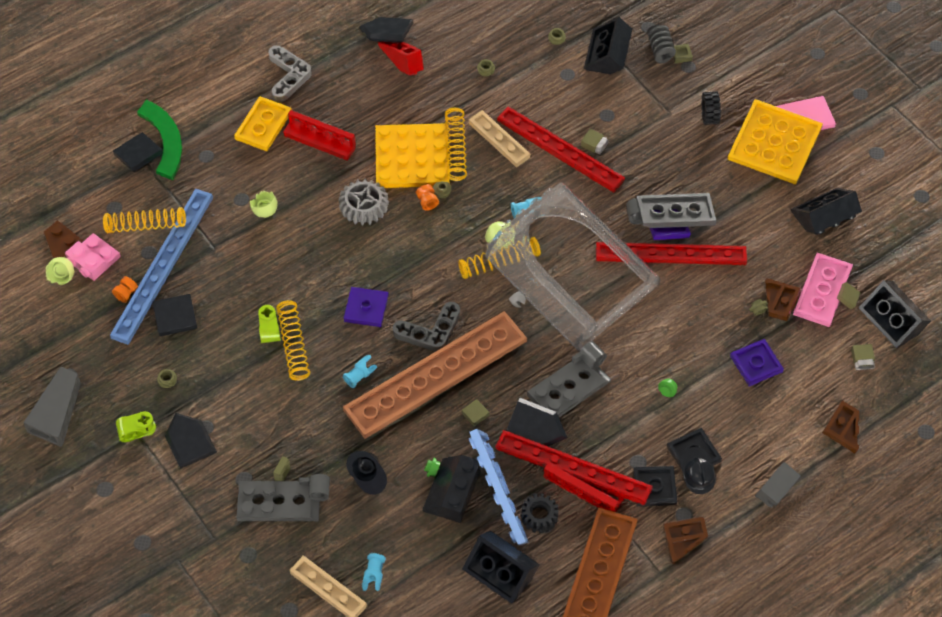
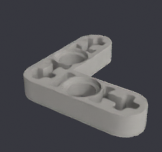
M276 45L269 49V59L287 71L288 74L272 88V97L276 102H284L311 77L312 73L308 63L283 47ZM290 60L295 62L293 65L285 64ZM289 80L296 81L293 85H289L287 82Z

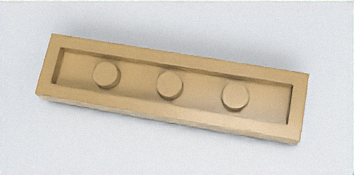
M483 110L469 119V125L516 168L530 158V153Z
M302 556L290 569L291 575L347 617H358L367 607L365 601L305 556Z

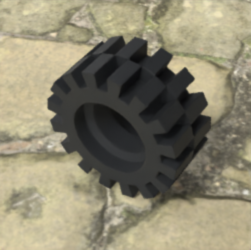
M718 91L703 92L701 97L704 125L719 124L721 118Z
M541 493L540 497L537 494H534L533 498L529 496L522 506L521 517L523 524L527 525L526 528L528 530L532 528L534 533H536V530H539V534H541L544 529L546 532H549L550 527L553 529L555 524H557L558 505L554 499L551 500V496L547 495L544 498L543 493ZM536 508H543L548 512V515L544 519H537L532 515V511Z

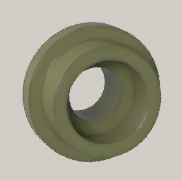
M554 28L549 33L548 39L552 44L560 45L565 42L566 35L562 29Z
M484 59L478 64L477 71L482 76H490L495 71V65L491 60Z
M436 182L433 186L434 194L438 198H446L451 193V185L448 182Z
M761 299L756 300L751 304L752 307L749 310L751 313L753 312L754 316L760 315L768 310V303Z
M170 369L162 370L157 377L158 384L163 388L173 387L177 382L176 373Z

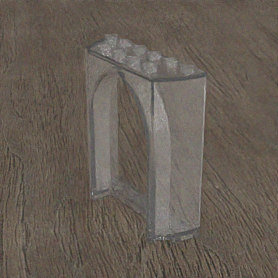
M560 182L554 188H548L540 199H534L526 210H520L512 221L507 220L495 237L486 245L487 250L484 255L578 351L660 283V277L563 182ZM557 216L572 219L585 225L615 252L644 283L598 321H595L537 261L529 241L530 224L537 218Z

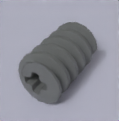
M653 25L647 29L655 61L660 64L668 62L676 54L669 28L665 25Z

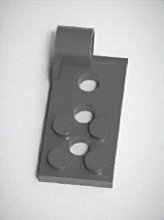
M709 193L639 195L626 203L629 222L632 224L642 223L643 226L649 228L715 226L717 221Z
M594 341L588 342L579 353L572 357L570 363L527 391V397L533 403L557 412L558 416L561 417L611 382V378L598 367L605 361L607 354ZM586 374L589 376V378L582 379L579 377V375ZM572 384L575 388L567 389L564 385ZM557 394L560 398L552 399L550 395Z
M314 474L310 478L299 477V481H239L237 521H319L320 501H325L329 498L330 478L324 474ZM258 497L264 499V502L259 505L254 504L253 501ZM276 498H283L284 502L277 505L274 503ZM296 498H303L305 500L301 505L294 503Z

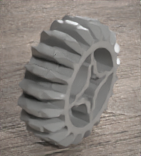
M357 179L355 184L350 182L349 186H345L344 191H341L339 208L342 215L347 217L348 221L353 220L355 225L358 222H361L362 226L364 222H368L370 225L371 221L377 222L378 217L383 218L384 213H387L389 205L388 194L385 192L384 187H380L379 182L374 184L373 180L367 182L364 179L363 182H360Z

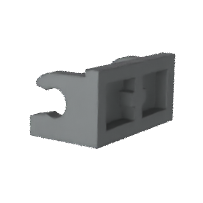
M783 462L757 492L755 497L771 508L773 505L777 506L801 475Z

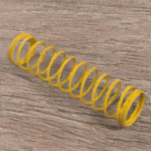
M457 107L449 108L445 111L446 154L448 155L446 158L448 161L447 177L453 181H460L467 177V171L465 170L467 168L465 165L466 153H464L466 151L464 147L466 144L464 141V111ZM451 112L462 113V116L448 117L447 115ZM463 119V122H452V123L448 122V120H450V121H459V120ZM449 125H463V128L455 127L450 129L448 127ZM451 130H452V131H460V130H463V134H460V133L449 134L448 132L451 131ZM450 136H453V137L463 136V137H464L463 140H461V139L450 140V139H449ZM450 142H454V143L463 142L464 145H463V146H462V145L450 146L449 143H450ZM450 148H464V151L451 152L449 150ZM450 154H464V157H450ZM452 159H453V160H462V159H464V161H465L464 163H453V164L450 163V161H451ZM452 165H453V166H462V165L465 166L464 169H463V168H460V167H454V168H450V167H451ZM451 171H454V172H462V171H463V172L465 173V175H463V176H453V175L450 174V172H451Z
M179 207L177 209L178 226H176L174 223L175 212L171 208L172 225L168 226L167 210L164 209L165 226L161 227L160 211L157 209L156 219L158 226L155 228L153 226V212L149 210L151 226L147 228L146 213L143 210L141 216L144 226L140 229L138 226L139 214L135 211L136 229H132V216L128 212L127 221L129 229L125 230V217L123 212H121L120 222L122 229L119 231L117 229V214L113 213L112 222L111 215L105 213L103 216V227L107 234L114 233L116 230L120 233L123 229L128 232L130 229L136 231L137 228L140 231L144 228L150 230L151 227L156 230L159 226L162 229L166 226L172 228L173 225L178 228L179 226H185L186 214L184 208Z
M531 237L530 242L527 239L523 241V244L518 241L516 246L510 244L509 249L503 246L502 251L499 248H496L495 253L490 250L488 256L484 252L481 254V258L475 255L474 261L471 257L467 258V263L461 259L458 261L461 275L464 279H468V273L472 277L469 269V259H471L475 266L476 274L479 275L476 266V256L482 264L484 273H486L483 264V254L487 257L490 269L493 271L490 252L494 255L497 267L500 269L497 250L502 254L504 264L507 267L504 248L508 250L511 262L514 264L511 245L515 248L518 260L521 262L518 243L523 247L525 258L528 260L525 241L530 245L533 257H538L541 255L539 243L535 237Z
M291 300L283 301L276 308L279 315L280 328L282 329L281 334L283 335L282 340L284 341L285 354L287 355L289 378L299 381L306 379L310 375V370L307 368L309 364L305 362L307 357L304 356L306 350L303 349L305 344L302 343L304 338L300 336L302 331L300 330L301 324L298 323L300 318L297 317L299 312L296 310V302ZM295 305V307L291 310H280L284 306ZM294 311L297 312V314H296L295 316H290V317H283V316H282L283 314H290V313H292V312H294ZM286 319H298L295 323H283ZM294 324H298V325H299V328H297V329H292V330H285V329H284L285 327H287V326H289V325H294ZM300 331V334L297 336H286L289 332ZM296 337H301V338H302V340L299 341V342H295V343H288V342H286V341H288V340L291 339V338H296ZM303 344V347L299 349H288L291 345ZM298 350H303V351H304V353H303L302 355H298V356H291V355H289L290 353H292V352H294V351H298ZM305 357V360L302 362H291L294 358ZM301 363L307 364L306 367H297V368H294V369L292 368L293 366H295V365H297V364H301ZM300 370H305L308 372L305 375L299 376L292 374Z

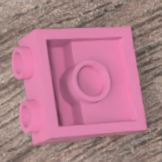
M94 233L84 242H76L65 252L66 258L72 262L73 266L79 269L84 277H89L93 281L121 257L117 250Z

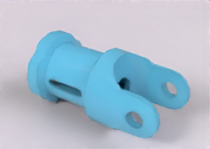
M542 197L526 199L525 202L516 204L511 202V212L514 219L525 214L534 215L544 212L545 209L535 210L532 203L533 201L541 200Z
M371 355L364 356L354 365V368L349 373L343 374L344 381L351 388H355L363 377H368L377 368L376 365H372L368 369L366 367V362L371 359Z
M371 553L367 556L369 562L367 570L364 572L363 591L367 590L368 583L371 581H375V589L379 591L383 577L381 571L386 558L383 555Z

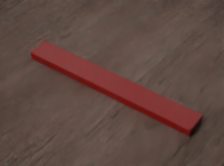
M508 106L497 117L499 123L613 193L625 181L624 176Z
M596 242V261L747 265L746 246Z
M503 430L496 444V450L544 468L549 462L591 486L644 506L652 491V485Z

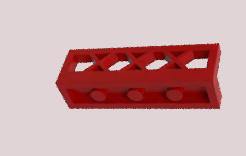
M289 111V124L283 131L285 137L346 161L349 160L356 149L355 134L298 112Z
M549 462L544 468L545 479L597 508L617 512L625 499L613 493L604 492L605 490L602 489L599 491ZM610 495H613V496L619 498L618 501L615 500L614 498L610 497Z

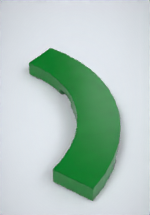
M146 99L137 111V114L156 127L163 140V155L156 173L173 180L181 163L182 141L180 133L171 116L160 106Z

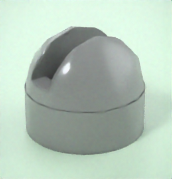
M518 291L509 298V301L514 307L518 308L522 307L520 303L525 304L526 298L521 291Z

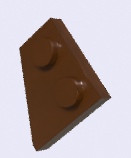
M58 220L44 231L53 259L57 257L66 258L65 252L76 242H83L80 237Z
M766 278L769 316L787 321L801 294V288Z
M842 400L822 433L851 452L856 453L859 449V445H857L859 410Z
M704 516L663 524L672 564L676 563L708 538Z

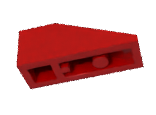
M378 42V46L400 71L412 76L424 70L420 49L405 42Z

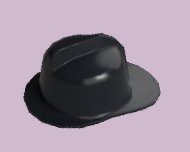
M699 447L687 449L680 459L687 488L696 494L710 492L716 483V474L710 455Z
M366 451L351 453L346 462L350 475L364 492L371 495L381 493L386 488L387 475L381 467L377 456Z

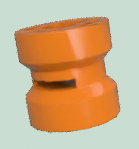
M429 184L423 185L416 190V195L421 200L420 204L424 210H432L439 204V199L434 194L433 186Z
M124 276L120 281V285L113 288L112 293L119 301L127 303L130 295L134 294L137 290L138 285L131 278Z

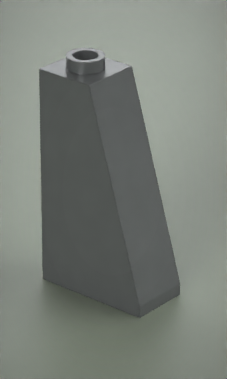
M59 368L24 421L27 433L62 447L81 385L78 373L75 370Z

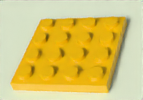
M755 99L728 155V160L796 185L823 123Z
M445 123L376 125V183L379 182L380 187L384 188L421 187L427 184L434 186L436 182H448L450 184L449 177H447L448 161L446 158L448 155L446 154Z

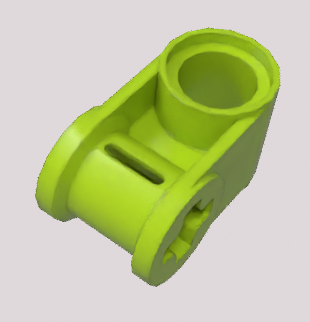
M271 305L260 307L258 315L261 343L281 341L275 308Z
M146 411L124 416L115 421L121 442H130L141 437L150 436L156 430V424L151 413Z

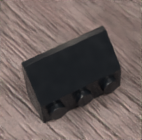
M616 17L593 28L584 69L604 74H613L624 69L633 28L620 17Z
M835 188L792 208L791 212L806 232L817 235L825 232V229L828 227L840 225V222L843 220L855 218L856 214L862 212L856 191Z
M883 280L859 306V309L896 348L901 347L918 336L931 322L893 281Z
M464 455L443 458L422 511L461 523L481 472L478 460Z
M488 531L479 535L462 570L513 604L531 582L540 564L492 531Z

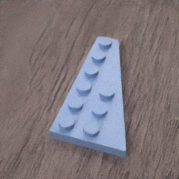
M475 429L470 432L471 438H469L471 446L480 455L477 457L481 468L484 467L486 469L487 475H485L488 485L492 486L495 490L493 496L497 505L501 504L504 512L501 515L505 524L509 523L512 531L509 533L512 541L522 546L528 543V539L519 517L514 515L516 512L514 503L510 497L507 498V494H510L498 462L493 460L495 452L490 444L486 443V441L490 440L488 434Z

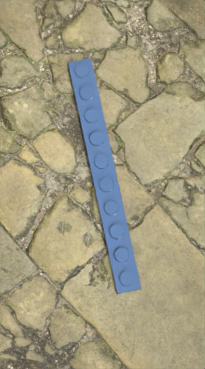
M199 189L194 190L184 207L186 214L185 226H179L178 228L173 226L111 332V339L129 345L213 199L212 194Z

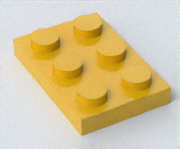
M259 96L235 133V140L268 151L289 118L288 113L292 108Z

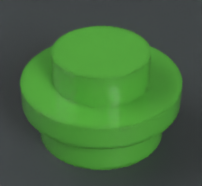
M672 379L662 380L658 385L659 391L666 397H674L677 393L678 386Z
M433 457L432 461H427L424 469L427 472L426 476H436L440 466V462L436 461L437 458Z

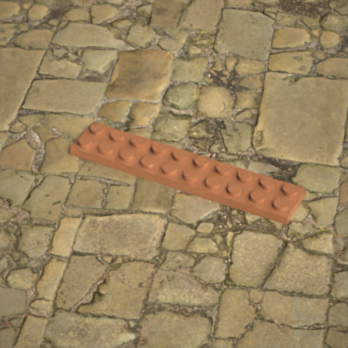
M504 311L343 406V411L364 439L526 343L527 337Z

